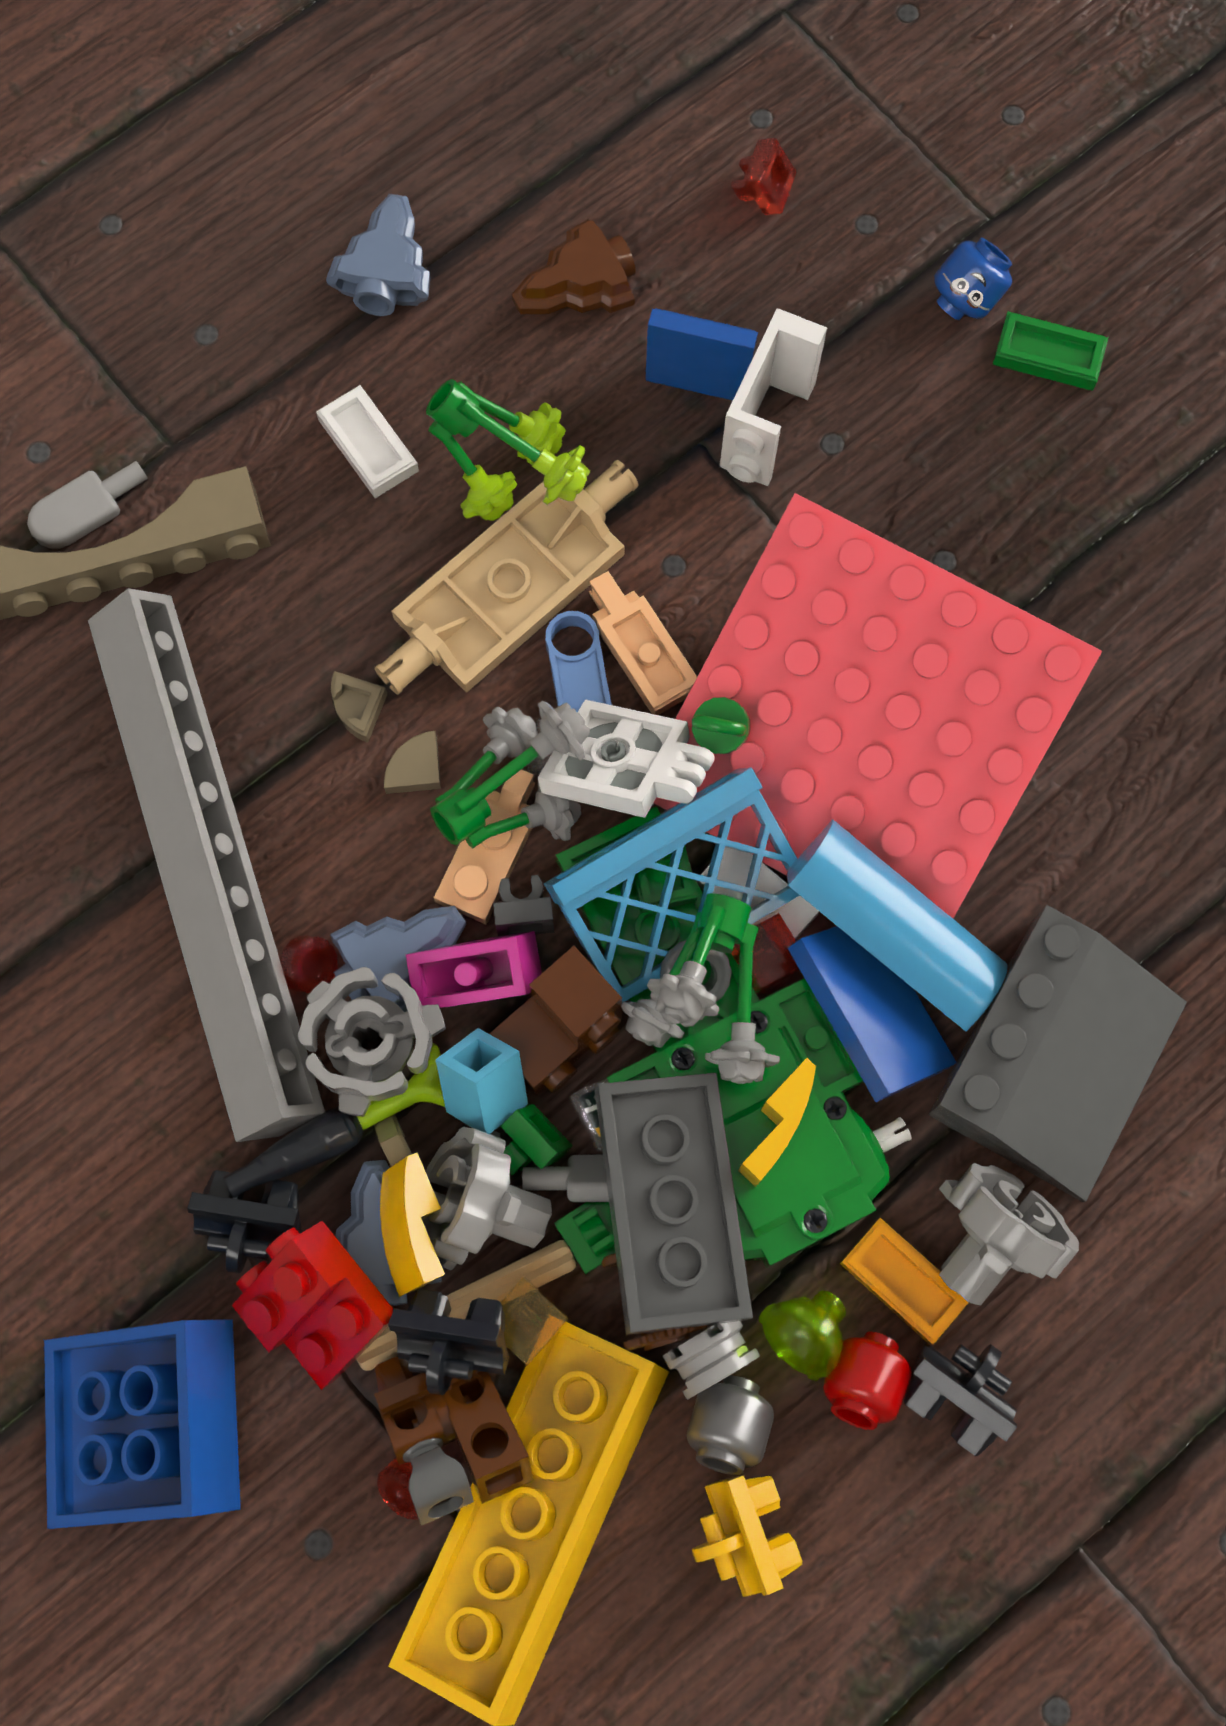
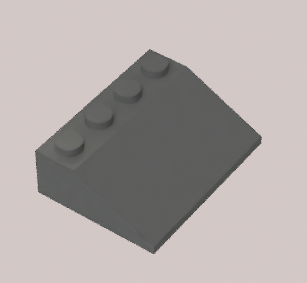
M1046 905L1028 927L1007 967V974L1000 990L981 1015L928 1115L1084 1203L1087 1201L1187 1002L1100 933Z

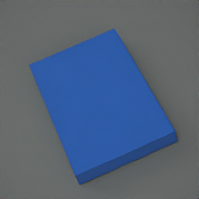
M838 926L803 937L788 948L875 1102L933 1077L957 1063L914 989Z

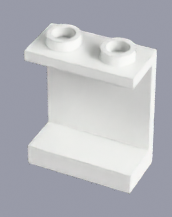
M776 309L726 414L720 467L726 469L734 478L743 482L751 483L756 481L766 486L769 485L772 479L781 426L755 415L769 385L805 400L809 399L816 384L827 327L781 309Z

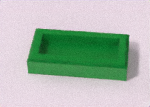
M1008 311L992 365L1093 391L1098 381L1109 337Z

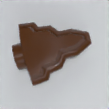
M587 219L566 231V241L550 250L546 266L527 275L512 293V301L520 314H551L565 307L581 313L602 307L609 313L633 306L635 305V299L627 278L634 276L636 273L633 256L622 236L617 235L607 240L595 222Z

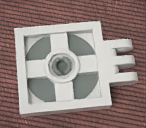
M585 700L577 712L583 717L585 725L590 729L589 736L582 743L585 758L580 761L570 752L563 754L554 750L537 778L541 793L645 818L656 797L683 804L692 802L697 793L696 787L702 784L706 776L705 771L710 769L715 757L707 748L687 744L690 738L687 721Z

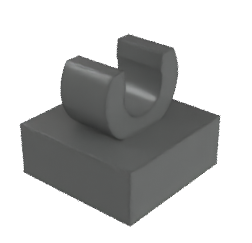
M538 875L531 876L532 892L523 899L515 898L511 894L509 878L501 879L499 892L502 902L493 903L498 937L535 931V935L555 933L551 897L543 898V884Z

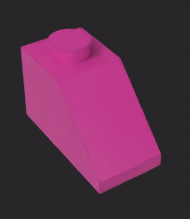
M535 931L480 939L405 954L410 984L416 991L421 1004L439 1005V1008L527 995L530 993L529 984L542 974Z

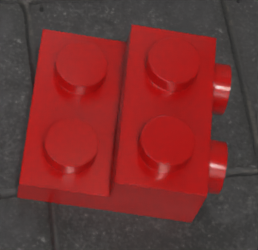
M323 1221L302 1233H299L293 1227L275 1239L266 1249V1253L272 1261L269 1264L266 1261L258 1263L237 1281L236 1285L242 1294L232 1305L268 1353L285 1343L321 1390L334 1382L388 1327L393 1312L392 1306Z

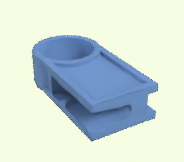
M566 611L558 614L549 622L545 638L557 705L560 706L568 703L571 709H576V712L579 711L585 700L612 705L596 622L589 615L580 611ZM575 626L585 629L591 635L593 643L586 652L577 656H567L560 653L553 646L552 640L561 629Z

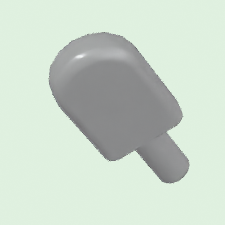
M137 461L103 481L100 480L94 471H87L42 498L31 508L27 522L32 537L44 547L61 549L69 546L117 517L120 513V508L114 499L148 478Z
M572 1155L568 1159L567 1167H545L543 1169L539 1167H523V1190H567V1197L571 1202H609L603 1155Z

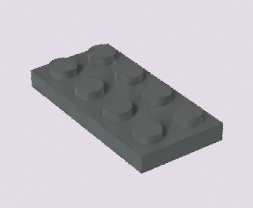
M707 1073L598 1084L595 1088V1097L626 1335L745 1321L753 1318L717 1074Z

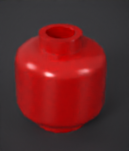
M866 1332L864 1338L850 1337L839 1343L825 1378L823 1391L826 1398L832 1404V1413L840 1420L857 1428L874 1430L877 1429L878 1424H885L896 1419L912 1374L910 1364L906 1358L898 1353L899 1345L896 1341L877 1332Z

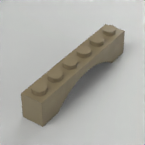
M244 466L193 480L178 500L155 520L126 537L98 547L66 553L30 552L0 545V620L17 615L23 617L36 616L45 612L50 606L69 601H91L105 591L124 586L128 588L142 587L160 576L175 572L183 574L197 572L208 563L226 558H248L256 554L259 549L270 547L271 544L257 493L247 467Z

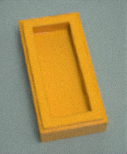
M881 1218L876 1220L840 1262L849 1273L929 1345H934L969 1303L946 1285L939 1275L940 1270Z

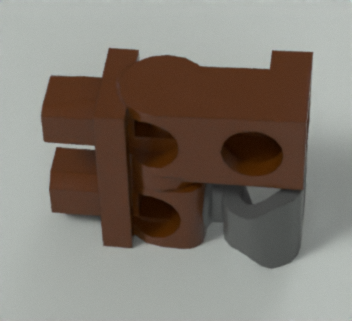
M396 1356L377 1364L375 1372L379 1392L374 1393L398 1464L402 1465L406 1462H411L413 1467L409 1481V1491L421 1526L474 1502L464 1468L457 1460L444 1454L441 1449L442 1446L457 1440L482 1504L533 1481L529 1455L488 1372L473 1370L470 1380L452 1378L445 1395H437L428 1392L425 1373L413 1376L412 1372L409 1371V1364L406 1359H400Z

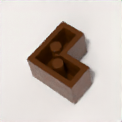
M575 946L571 947L529 984L531 998L490 1033L493 1037L519 1051L525 1085L535 1096L539 1095L546 1087L551 1093L559 1090L578 1071L573 1065L574 1062L589 1049L595 1055L600 1053L621 1032L617 1026L621 1022L622 997Z

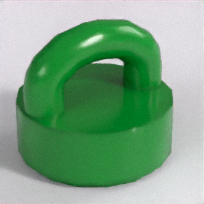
M725 697L712 698L705 701L696 710L692 718V733L696 742L714 754H729L738 750L746 742L750 732V719L746 710L738 702Z

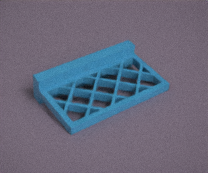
M752 767L734 770L697 792L692 802L675 805L544 883L554 903L559 905L594 968L622 997V1003L648 988L647 984L650 979H660L661 963L653 967L655 955L665 957L668 952L658 948L666 915L692 922L695 921L696 916L668 909L676 875L705 883L698 912L702 911L706 895L713 893L715 886L743 893L741 901L750 907L753 896L764 898V901L752 907L747 922L749 924H754L800 896L789 886L775 894L755 890L763 857L781 861L786 870L797 860V857L759 790L763 787ZM751 806L761 824L755 847L727 840L733 816ZM720 824L717 837L705 834V832ZM695 838L715 843L707 876L678 869L684 845ZM768 838L777 853L765 850ZM725 846L753 854L745 887L717 879ZM672 853L669 866L655 863ZM645 868L667 873L658 906L629 899L635 874ZM623 882L620 896L606 893V891ZM596 897L618 902L610 935L589 931L577 909ZM627 905L657 912L648 946L619 938ZM594 939L607 942L604 956ZM616 945L645 951L646 955L640 976L621 987L611 970Z

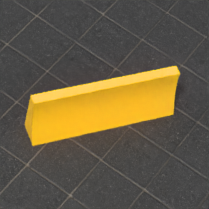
M549 1314L506 1408L529 1455L533 1481L483 1504L472 1482L470 1488L474 1502L460 1509L389 1663V1667L492 1726L515 1725L669 1371L641 1356Z

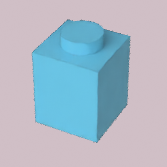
M479 1028L435 1059L446 1112L472 1128L491 1134L517 1109L523 1108L528 1104L519 1051Z

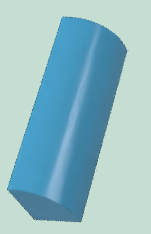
M833 819L787 870L788 886L966 1032L985 1012L1000 990L1007 974V963Z

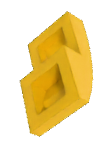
M808 1058L772 1094L761 1109L777 1127L742 1163L738 1170L755 1187L771 1170L789 1144L806 1109L816 1066Z
M418 1153L405 1157L384 1171L381 1182L380 1218L382 1237L389 1269L399 1297L445 1275L422 1221L440 1210L441 1207Z

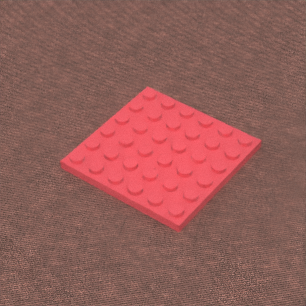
M794 493L675 719L688 722L690 738L687 744L700 746L692 733V718L696 710L705 701L712 698L725 697L738 702L746 710L750 719V732L747 740L738 750L729 754H714L715 760L710 769L705 771L706 776L702 784L696 787L697 792L736 769L752 767L763 787L759 791L797 859L833 819L950 917L954 918L1099 659L1102 650ZM656 797L654 804L668 810L679 804V802ZM751 806L733 816L727 840L752 847L756 846L761 824ZM720 824L707 831V833L717 837ZM768 838L765 850L777 853ZM763 857L762 863L787 876V870L781 861Z

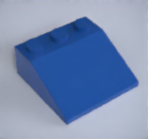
M181 1320L44 1340L47 1529L184 1518L241 1510L233 1320Z

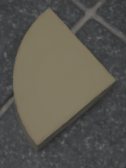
M334 671L331 681V694L337 716L351 734L368 743L388 695L386 688Z
M429 731L414 736L397 749L390 759L385 772L384 789L386 794L441 789L436 731Z
M395 1114L374 1125L379 1143L391 1167L405 1157L412 1155L405 1140V1134Z

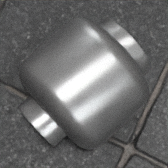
M728 1376L724 1378L723 1383H716L697 1395L687 1430V1440L689 1445L697 1452L696 1460L703 1466L724 1474L741 1475L745 1467H753L762 1461L774 1413L772 1406L762 1396L758 1395L760 1387L756 1383L742 1377Z

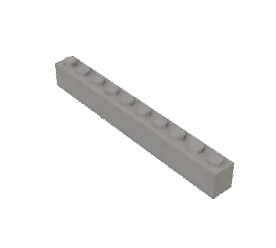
M127 588L92 616L88 623L236 1142L279 1137L325 1113L315 1077L306 1067L308 1053L298 1039L300 1026L172 596Z

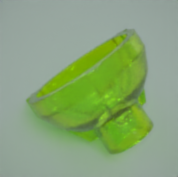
M825 1290L818 1291L811 1300L805 1296L790 1298L768 1305L760 1314L759 1322L763 1324L764 1334L772 1349L789 1366L807 1375L808 1379L818 1381L820 1377L829 1375L841 1358L843 1340L838 1324L846 1316V1309L841 1300L831 1292Z

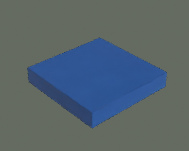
M652 308L647 331L646 381L733 401L755 355L758 332Z

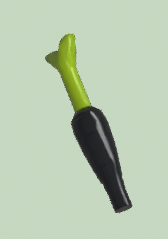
M434 1043L432 1044L426 1070L411 1077L408 1081V1089L403 1094L381 1101H371V1105L364 1117L342 1113L339 1111V1106L327 1110L274 1143L245 1166L224 1176V1182L232 1197L234 1198L256 1186L290 1176L346 1153L359 1144L363 1130L410 1107L414 1103L426 1102L445 1107L435 1060L441 1056L439 1047Z

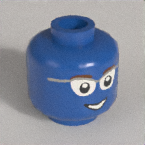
M980 238L977 243L973 241L961 242L934 275L936 288L941 294L936 300L938 305L956 320H961L964 315L975 319L984 318L1011 287L1012 277L1008 269L1013 265L1012 262L998 247L984 238Z

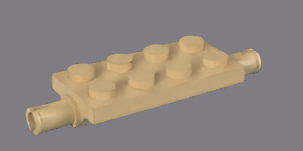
M615 460L605 472L579 494H576L574 501H565L557 498L548 505L543 502L547 490L544 487V481L392 610L394 620L409 634L410 639L385 661L375 667V671L386 685L390 682V689L399 695L403 688L431 664H434L435 666L440 665L466 693L590 586L589 582L606 572L624 556L625 546L609 531L605 524V514L631 491L638 488V481L629 469L622 474L621 470L625 468V465L619 460Z

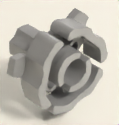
M361 967L340 974L330 984L325 981L318 984L307 996L310 1004L304 1011L298 1032L300 1043L308 1051L316 1052L318 1049L317 1032L326 1018L330 1020L325 1033V1049L334 1068L342 1075L327 1071L315 1053L307 1057L306 1067L330 1091L339 1094L340 1112L360 1117L365 1116L371 1101H381L401 1095L408 1089V1081L402 1073L403 1068L407 1064L410 1072L415 1074L423 1073L428 1066L433 1044L432 1037L446 1029L439 1005H422L416 991L396 973L386 974L381 981L387 991L401 997L405 1001L408 1012H404L395 1002L381 996H361L346 1002L344 999L357 989L378 987L377 978L371 969L367 967ZM379 1036L382 1039V1043L376 1049L368 1051L362 1047L365 1039L374 1042ZM416 1038L415 1049H414V1051H413V1053H412L413 1045H414V1039Z
M462 1127L451 1140L444 1142L439 1147L427 1167L426 1174L430 1182L449 1188L446 1195L434 1191L441 1209L422 1220L443 1268L453 1270L457 1264L462 1265L468 1256V1252L478 1253L484 1242L492 1234L535 1248L545 1236L548 1221L552 1216L551 1201L510 1185L511 1157L504 1154L506 1142L500 1138V1133L496 1131L488 1134L475 1128Z
M973 1163L959 1181L946 1180L939 1188L944 1196L961 1211L959 1218L963 1227L968 1232L941 1266L942 1271L939 1275L950 1289L961 1295L967 1302L976 1305H982L1011 1268L1016 1271L1031 1273L1039 1278H1044L1047 1274L1056 1279L1079 1251V1241L1067 1227L1062 1215L1042 1195L1035 1191H1030L1019 1205L1015 1199L1025 1187L1023 1182L1013 1174L993 1165L986 1167Z

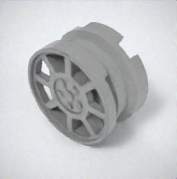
M741 1321L715 1324L663 1355L669 1369H677L682 1380L687 1378L685 1382L687 1388L682 1391L687 1400L760 1357L756 1348L749 1351L747 1346H742L746 1342L740 1333L743 1327Z

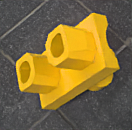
M743 1475L719 1480L705 1486L714 1513L700 1518L707 1542L692 1549L695 1562L714 1558L721 1581L736 1576L743 1597L758 1593L769 1595L783 1589L781 1579L800 1567L803 1561L796 1542L789 1533H782L766 1540L759 1516L780 1508V1497L773 1478L765 1476L745 1479Z

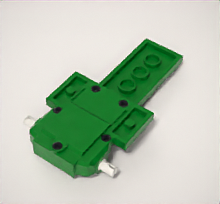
M658 808L650 809L645 818L635 816L556 854V861L561 871L564 872L660 815ZM694 880L698 895L697 901L668 909L696 916L703 894L697 881ZM623 882L606 891V893L620 896ZM633 882L629 899L638 901ZM596 897L580 907L593 932L610 935L618 902ZM627 905L619 938L648 946L657 912L641 913L639 907ZM666 915L658 948L669 951L677 943L687 940L694 922ZM597 939L605 954L607 942ZM616 945L611 968L621 987L640 976L646 955L645 951ZM732 951V953H725L728 956L732 972L730 985L726 993L715 1003L719 1007L718 1015L705 1016L703 1020H698L694 1026L684 1027L681 1023L676 1024L684 1032L682 1038L670 1037L661 1048L651 1045L655 1052L654 1054L608 1076L607 1082L613 1083L707 1073L717 1074L745 1262L762 1260L765 1267L768 1268L875 1212L876 1208L872 1200L886 1186L890 1178L889 1166L884 1152L906 1141H910L912 1137L909 1129L898 1134L894 1133L906 1125L901 1117L872 1132L863 1118L851 1109L843 1093L863 1083V1080L805 978L762 1000L758 998L752 986L750 1023L756 1024L755 1042L761 1044L767 1054L780 1056V1063L765 1067L763 1080L760 1082L753 1081L750 1084H737L721 1079L718 1064L705 1060V1054L719 1049L725 1042L730 1041L732 1023L737 1022L739 960L734 951ZM655 955L653 967L660 964L665 957ZM708 960L704 963L707 972L702 985L707 983L711 974V966ZM646 988L628 999V1001L637 1003L638 1000L651 999L650 994L652 991ZM808 1058L816 1066L806 1109L789 1144L771 1170L755 1187L738 1170L742 1163L777 1127L761 1109L772 1094Z

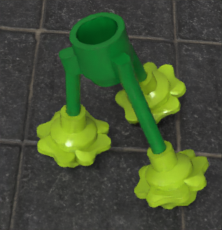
M450 379L439 387L426 408V415L434 420L428 431L443 442L465 472L463 479L470 489L467 498L460 506L466 519L480 516L484 520L494 521L501 518L502 514L510 510L514 504L512 491L517 486L515 476L511 471L501 475H487L480 465L472 463L453 437L456 434L468 437L479 425L517 450L518 457L527 459V462L533 468L545 475L544 487L547 490L543 502L546 505L557 498L565 501H574L576 494L583 490L590 470L581 463L585 453V448L581 445L557 457L553 455L561 448L562 437L566 432L565 428L559 423L562 413L559 409L552 408L550 404L544 402L538 411L533 410L529 416L522 412L514 414L476 394L461 381L456 382L454 379ZM484 412H486V413L490 414L491 416H493V417H495V418H497V419H499V420H501V421H503V422L509 424V429H510V430H508L506 427H504L503 425H501L500 423H498L497 421H495L494 419H492L490 416H488V415L485 414Z

